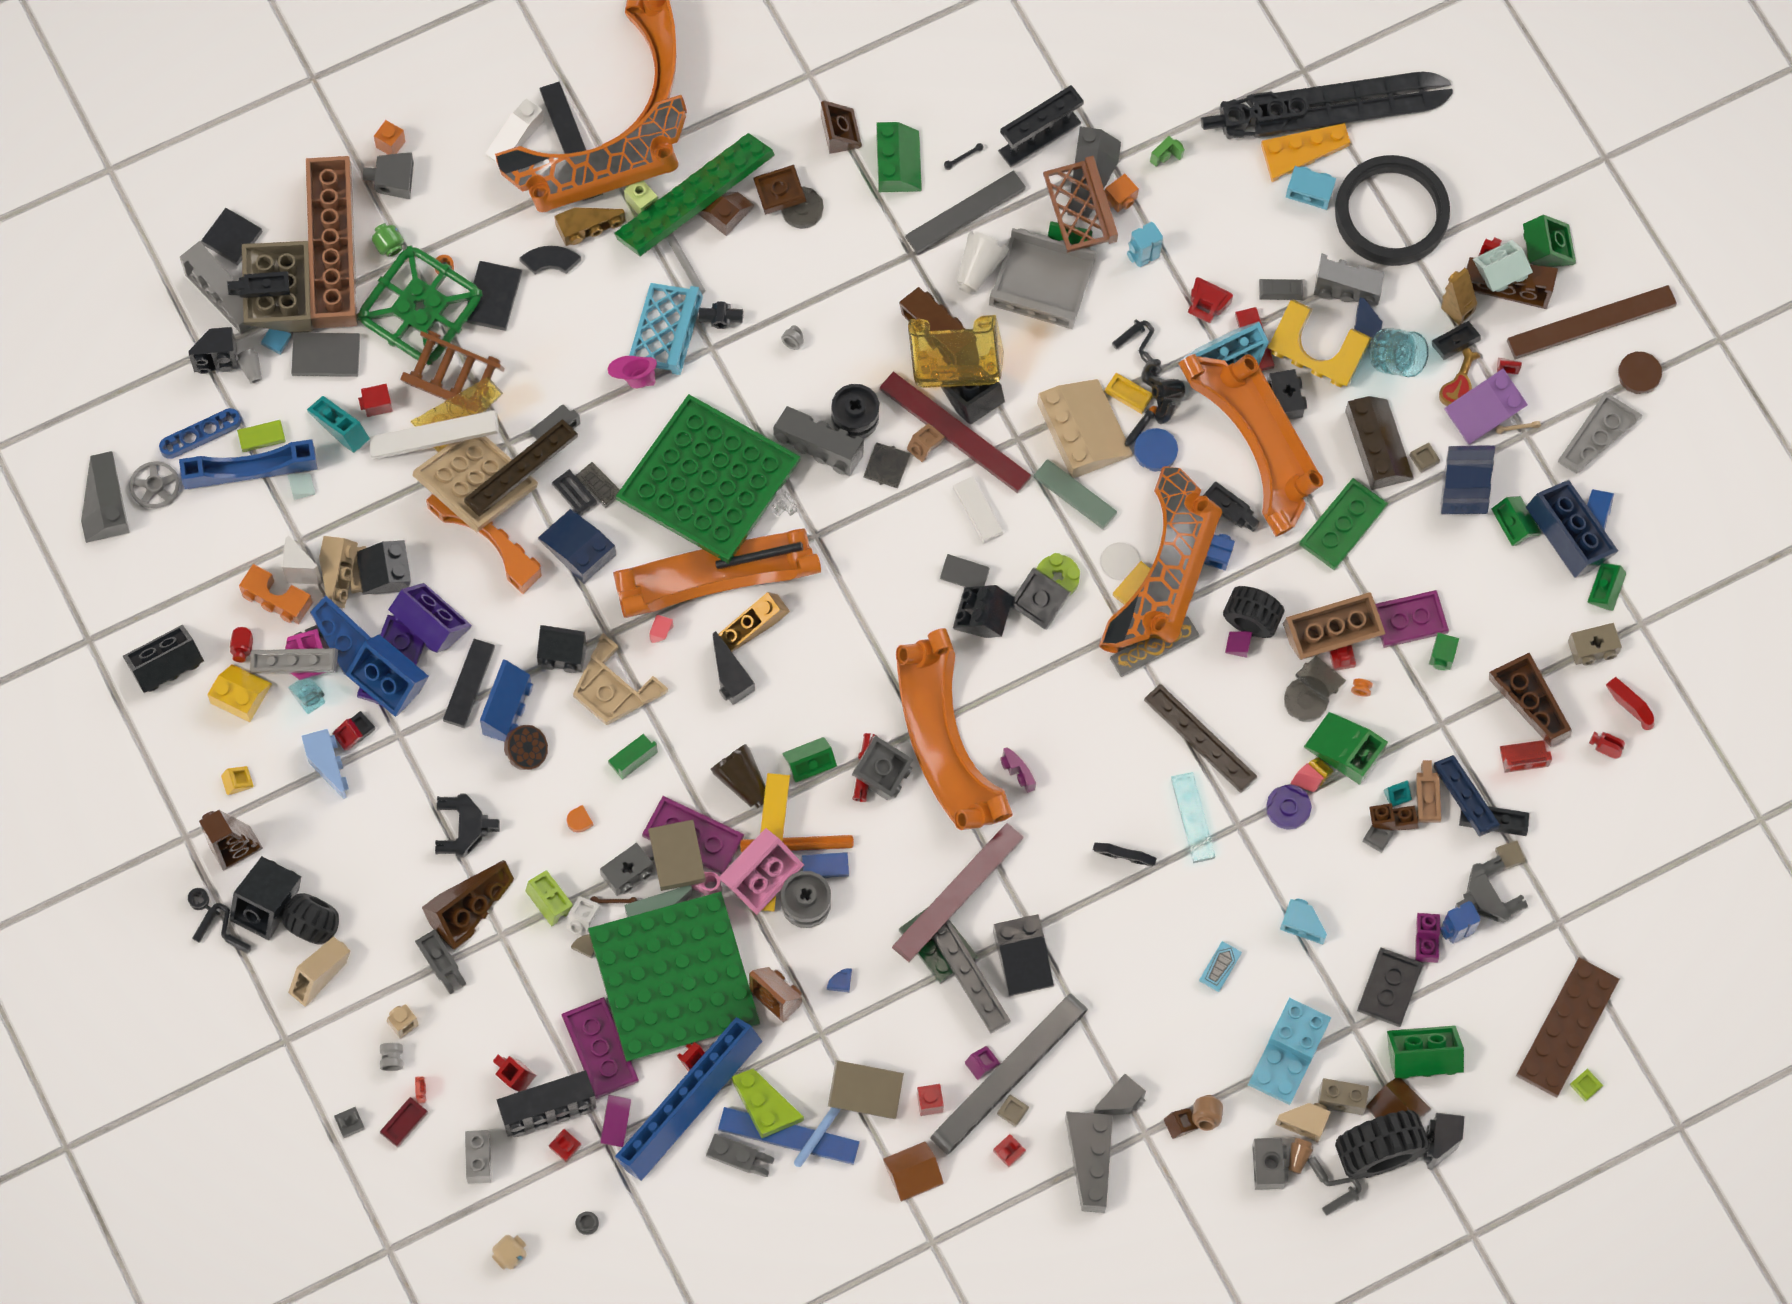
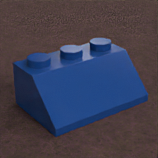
M380 634L364 641L345 674L395 717L420 693L429 678V675Z
M505 659L502 660L480 718L482 734L503 742L507 734L518 727L516 721L518 716H523L526 707L524 700L526 696L531 695L534 685L531 683L530 674Z

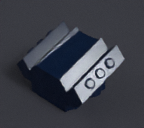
M1495 445L1448 446L1440 502L1441 514H1488Z

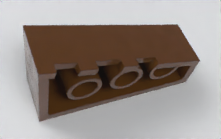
M917 287L899 301L901 314L919 334L924 332L926 340L933 349L938 347L948 365L952 362L956 366V373L974 361L978 364L981 363L976 343L977 337L970 329L967 331L957 317L953 318L943 304L939 305L936 303L928 291L924 292L920 287Z

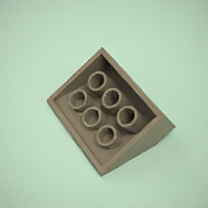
M308 241L242 244V277H244V274L287 271L290 295L243 298L244 325L285 332L313 331L310 314Z

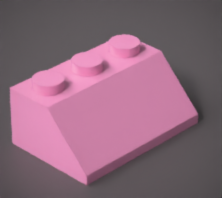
M765 828L722 873L719 879L757 915L782 889L784 882L792 874L797 873L804 864L778 837Z

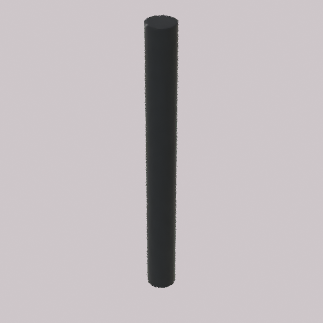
M802 542L735 556L729 564L723 560L715 561L716 568L722 569L802 551L803 544Z

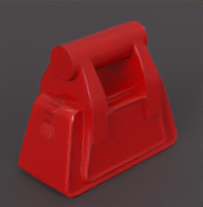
M1196 277L1190 297L1193 304L1189 307L1187 313L1211 324L1216 314L1220 315L1232 303L1233 294L1200 277ZM1200 306V307H1202V308H1204V309L1209 310L1210 312L1207 313V312H1205V311L1199 309L1198 307Z

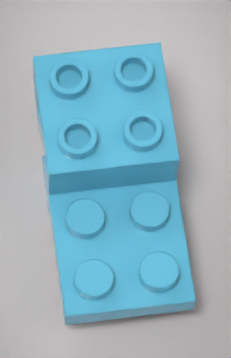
M1289 997L1248 1086L1290 1105L1332 1017Z

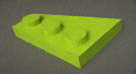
M754 1068L732 1076V1082L761 1138L804 1121V1116Z

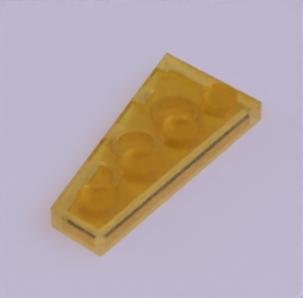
M487 377L410 422L414 427L483 413L504 393ZM449 444L436 446L433 448L437 452H439Z

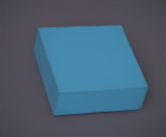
M269 329L262 339L261 345L281 355L292 335L285 331Z

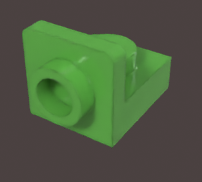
M1168 136L1151 152L1150 162L1157 167L1161 162L1165 163L1171 155L1181 160L1185 149L1179 140Z

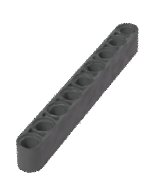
M1072 993L1067 995L932 1134L930 1139L947 1155L950 1154L1085 1015L1088 1008Z

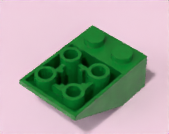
M1328 712L1304 745V748L1361 785L1384 753L1388 741L1366 727Z

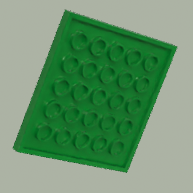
M688 394L617 493L616 500L729 564L799 464L801 456Z
M721 891L588 928L626 1062L718 1037L736 1017L752 1027L760 1025Z

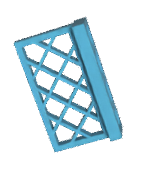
M650 283L629 356H636V353L644 347L649 353L646 357L654 359L666 351L669 355L667 363L657 361L656 368L671 370L672 374L681 375L699 313V307L703 299L699 287L690 286V289ZM655 290L663 291L666 294L664 298L657 302L653 299ZM679 294L686 295L685 300L676 306L672 298ZM670 300L674 307L663 314L659 306ZM656 308L660 316L649 321L647 318L648 313ZM677 312L680 316L679 320L670 325L666 318ZM664 320L668 327L657 333L653 326ZM651 328L655 335L644 341L641 337L642 332ZM672 331L674 338L665 345L661 337ZM658 339L662 347L651 352L647 345Z

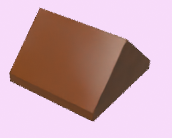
M926 1141L882 1159L901 1202L944 1184L936 1157Z

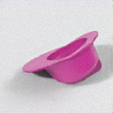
M622 356L613 360L608 365L607 370L611 377L624 379L629 386L638 389L655 385L654 369L656 368L657 361L652 357Z

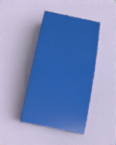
M1592 489L1587 506L1605 530L1608 515L1611 513L1614 493Z

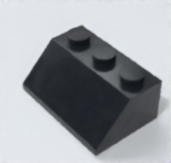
M183 624L122 656L143 693L152 692L158 689L161 684L173 681L180 674L188 670H194L201 663L205 662L193 638Z

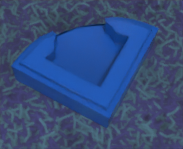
M852 968L842 969L833 975L828 981L827 990L850 993Z

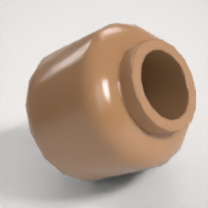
M1213 1095L1197 1098L1193 1104L1192 1121L1204 1131H1210L1218 1127L1222 1122L1223 1116L1222 1102Z

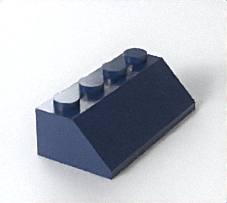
M1570 480L1537 493L1526 505V509L1574 578L1591 572L1619 551Z

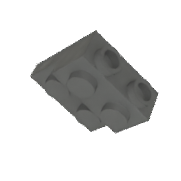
M875 735L851 775L869 786L868 789L889 800L892 797L896 798L902 788L899 784L903 778L907 779L913 769L910 765L914 759Z

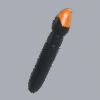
M1151 406L1146 410L1145 415L1126 438L1125 446L1128 447L1135 442L1149 421L1154 418L1157 406Z

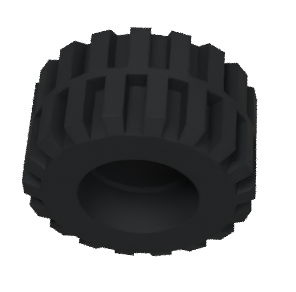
M1249 586L1234 587L1223 610V617L1239 631L1252 632L1254 637L1271 638L1279 626L1285 609L1275 597L1265 591Z

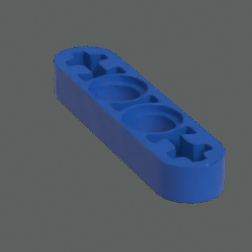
M233 408L220 411L163 438L159 443L160 452L167 459H173L236 430L241 424L240 415ZM228 416L234 419L233 423L227 421ZM218 420H220L221 424L223 425V428L221 429ZM208 424L216 426L215 432L211 434L206 433L204 428ZM191 433L196 436L195 441L192 443L184 441V437L187 434ZM177 439H180L183 447L179 446ZM170 444L173 446V451L169 452L166 445Z

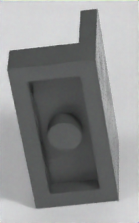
M562 404L533 427L530 433L537 440L562 419L575 429L581 424L580 415L574 409L570 411Z

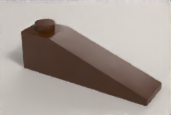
M502 860L440 893L421 908L430 926L436 930L438 935L451 949L455 950L473 936L476 932L475 927L481 919H485L489 913L487 911L495 901H499L514 881V877L506 861Z

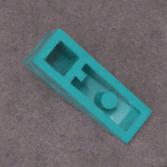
M321 396L307 409L314 419L353 453L370 440L360 421L324 396Z

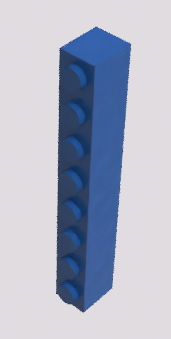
M736 1017L616 1154L615 1158L626 1172L642 1181L763 1041L752 1026Z

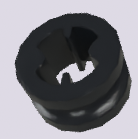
M194 888L189 892L187 900L190 907L197 911L205 909L209 904L207 892L202 888ZM199 894H201L204 901L202 903L198 901V904H195L193 897L195 895L199 897Z

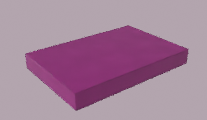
M1437 590L1375 604L1385 631V635L1380 636L1383 648L1435 637L1437 633H1449Z

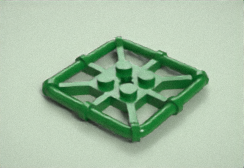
M410 245L399 254L385 275L380 276L378 279L379 283L361 306L359 313H357V318L365 327L387 340L390 346H396L418 361L421 352L401 340L411 326L420 333L422 331L428 334V331L438 321L449 329L442 340L450 343L456 334H460L462 331L461 327L478 306L483 294L482 290L474 283L452 270L450 265L447 263L443 264L423 250ZM415 256L439 271L438 276L431 285L419 279ZM407 258H409L412 280L403 291L390 281ZM449 277L470 292L445 296L437 289L444 279ZM385 288L399 296L392 307L369 312ZM424 301L425 308H420L418 311L415 310V304ZM469 301L454 323L441 316L449 304ZM394 315L403 323L396 333L392 334L373 322L372 319ZM423 339V345H424V346H425L426 341H427L426 339ZM437 345L430 354L426 363L427 366L433 365V362L442 355L446 348Z

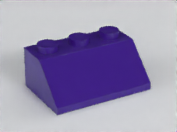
M425 583L401 589L388 609L398 622L403 623L410 629L412 635L419 637L426 643V647L436 653L449 649L472 626Z

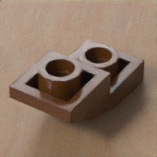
M1392 803L1369 806L1372 827L1385 830L1419 829L1415 805L1392 808Z

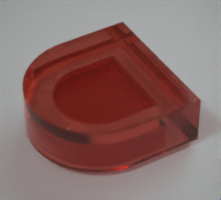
M424 1076L415 1077V1093L418 1103H426L427 1101Z

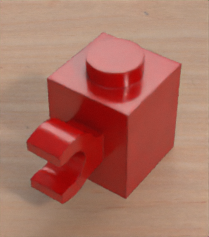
M497 1054L493 1059V1062L500 1067L495 1075L511 1089L518 1092L526 1090L537 1076L521 1061L511 1056L506 1059L504 1056L502 1057Z

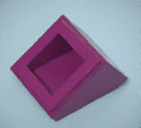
M1229 631L1225 653L1247 658L1252 632Z
M988 1046L972 1053L965 1061V1065L977 1080L1001 1064Z

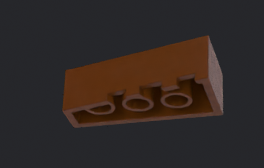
M1469 257L1466 269L1469 272L1475 293L1547 309L1554 290L1558 268L1530 265L1533 273L1529 274L1528 278L1520 282L1514 281L1508 284L1506 289L1493 292L1487 286L1473 261L1474 257Z
M1530 652L1489 672V681L1550 747L1571 737L1572 729Z
M221 810L207 812L199 820L209 848L223 871L263 849L249 825Z

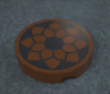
M520 725L507 734L504 741V752L512 766L519 770H532L539 767L545 761L548 754V743L545 735L533 725Z

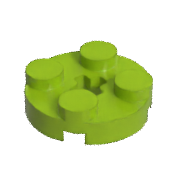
M1053 553L1051 556L1045 557L1038 564L1037 569L1051 579L1054 577L1053 573H1062L1063 580L1057 579L1056 582L1071 592L1070 595L1078 588L1080 569L1070 557L1060 553Z

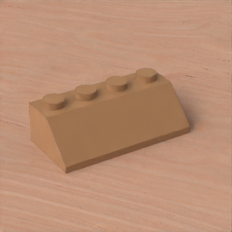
M1371 592L1286 617L1282 623L1289 644L1299 660L1385 635Z

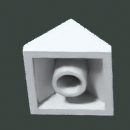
M287 535L284 542L282 563L286 582L319 585L322 580L318 566Z

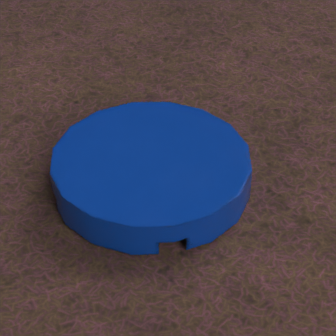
M1152 428L1142 432L1136 439L1134 446L1135 459L1139 465L1154 472L1161 471L1162 467L1165 466L1171 467L1178 454V444L1174 436L1160 428Z

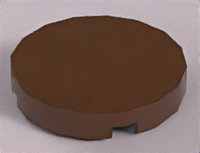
M1635 351L1627 354L1622 359L1618 368L1619 381L1629 392L1634 394L1649 393L1659 385L1662 378V367L1653 355Z

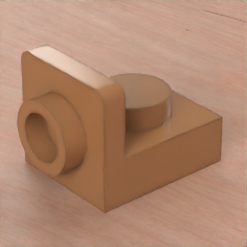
M928 423L912 435L907 450L923 462L926 460L929 452L943 442L945 436Z

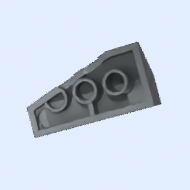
M1080 126L1075 163L1085 161L1086 157L1094 156L1104 188L1118 165L1121 141L1102 129ZM1082 168L1073 170L1072 178L1081 181L1084 175ZM1072 183L1071 194H1073L1078 185ZM1080 187L1076 194L1077 197L1085 201L1090 195L1089 191ZM1073 200L1069 209L1079 214L1084 205ZM1086 207L1082 216L1089 218L1093 209Z
M112 451L90 456L81 518L86 543L130 533Z

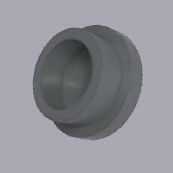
M589 1211L580 1213L575 1221L576 1229L583 1235L595 1233L599 1227L598 1217Z

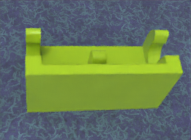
M547 870L528 881L525 892L551 927L557 924L561 916H568L573 904Z

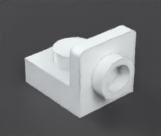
M579 896L568 914L566 929L581 936L587 935L588 928H590L592 921L598 913L600 904Z

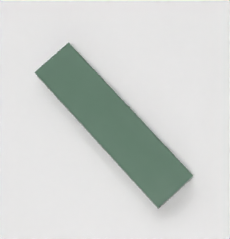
M1048 459L1033 476V478L1103 530L1117 514V510Z

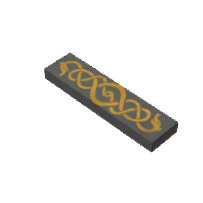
M1186 616L1180 635L1174 642L1168 643L1158 635H1150L1149 639L1137 642L1110 656V660L1120 677H1123L1199 637V633L1190 618Z

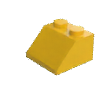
M231 664L217 676L207 696L210 704L251 722L272 683Z

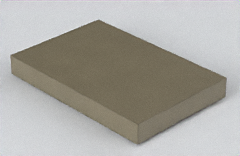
M693 820L648 829L661 891L706 882Z
M835 1060L827 1107L896 1119L904 1073Z

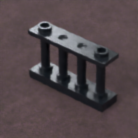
M1070 85L1000 129V133L1008 144L998 150L999 154L1009 167L1012 168L1081 125V121L1073 111L1084 105V100L1075 88Z

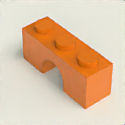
M252 564L239 584L242 597L250 602L256 601L260 603L261 607L270 613L274 611L280 614V617L288 623L293 621L299 625L313 603L311 595L292 584L287 592L282 595L270 593V588L275 582L273 575Z

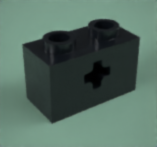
M1296 369L1269 373L1268 383L1288 419L1303 418L1304 410L1307 409V400L1305 396L1301 395L1302 379L1300 376H1297Z

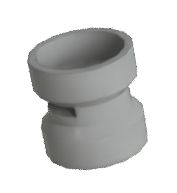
M392 1042L380 1045V1054L382 1055L380 1060L381 1070L398 1071L403 1069V1060L400 1058L403 1053L402 1044Z

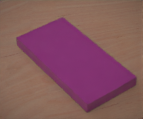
M662 796L642 833V837L650 840L649 828L693 820L703 866L722 875L729 867L740 846L741 840L744 838V834Z
M605 997L561 1014L583 1070L587 1071L595 1099L639 1082L632 1062L625 1061L614 1019Z

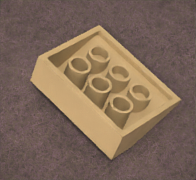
M1098 379L1058 385L1038 393L1037 405L1071 477L1077 478L1133 456L1130 447L1125 446L1126 438Z

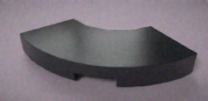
M542 246L526 252L519 257V261L535 275L546 269H556L567 274L581 261V256L564 247Z
M1094 842L1092 849L1096 853L1114 859H1126L1131 861V863L1155 866L1157 860L1156 857L1142 851L1130 850L1110 843Z

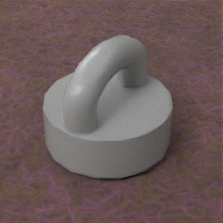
M796 325L786 329L781 336L783 344L792 350H798L804 343L803 333Z

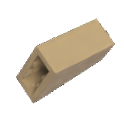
M333 936L297 966L288 993L306 1007L345 966L351 950Z

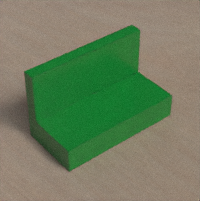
M1521 496L1506 497L1491 508L1512 546L1519 545L1529 536H1539L1542 534L1535 520L1526 509Z
M643 733L610 758L608 764L623 780L658 753L657 743L655 741L651 743Z
M825 737L782 753L789 765L795 783L837 767L832 747Z

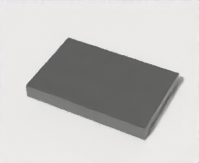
M293 332L292 376L358 377L360 333Z

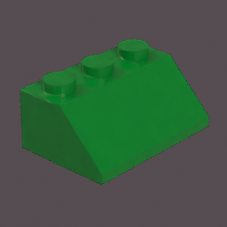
M876 122L878 193L921 192L919 130L900 122Z
M1456 1025L1387 1031L1390 1064L1395 1078L1408 1079L1415 1076L1431 1077L1440 1074L1455 1075L1456 1073H1464V1047Z

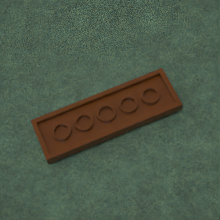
M1579 957L1516 1076L1557 1098L1620 978Z

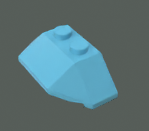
M1256 322L1228 332L1196 348L1184 358L1196 354L1197 357L1225 360L1230 365L1246 354H1249L1257 360L1259 366L1269 341L1260 322Z

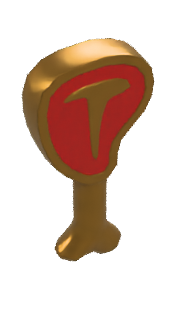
M1469 347L1462 350L1464 360L1454 380L1444 384L1439 391V400L1445 406L1450 405L1472 390V385L1467 375L1472 362L1475 359H1479L1480 354L1472 352Z

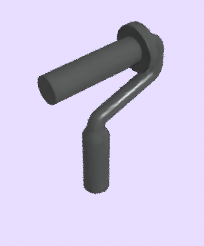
M1313 1156L1308 1159L1307 1162L1320 1182L1324 1183L1325 1186L1352 1182L1356 1187L1355 1190L1352 1186L1348 1187L1349 1192L1322 1207L1321 1209L1326 1216L1353 1199L1356 1202L1360 1200L1358 1194L1361 1193L1362 1187L1357 1179L1354 1180L1348 1177L1329 1181L1326 1172L1317 1158Z

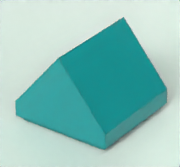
M1408 780L1383 790L1388 803H1392V807L1412 800Z

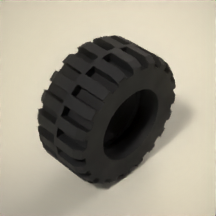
M1407 1110L1376 1117L1345 1131L1336 1139L1335 1147L1346 1176L1355 1180L1380 1175L1405 1166L1427 1153L1430 1143L1419 1114L1415 1111Z

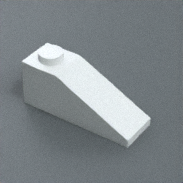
M525 98L512 112L487 150L486 155L497 163L495 153L522 146L544 122L543 110Z

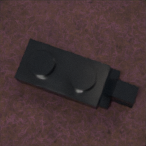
M287 271L244 274V277H240L239 281H227L228 295H240L241 298L290 295L289 274Z
M1217 481L1203 495L1222 509V516L1236 526L1238 525L1240 528L1245 526L1252 532L1258 528L1260 521L1252 516L1254 512L1250 509L1251 506Z

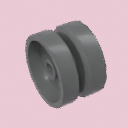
M800 871L792 874L784 882L781 889V909L784 917L791 924L800 928H812L820 925L827 918L831 910V889L828 882L820 874L812 871Z

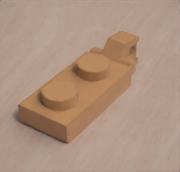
M1422 760L1421 773H1416L1415 779L1418 823H1440L1439 776L1437 773H1432V760Z

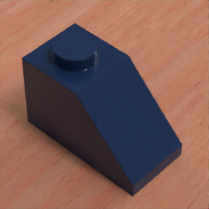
M1359 298L1354 329L1372 337L1367 349L1378 350L1379 343H1384L1386 330H1382L1383 321L1364 298Z

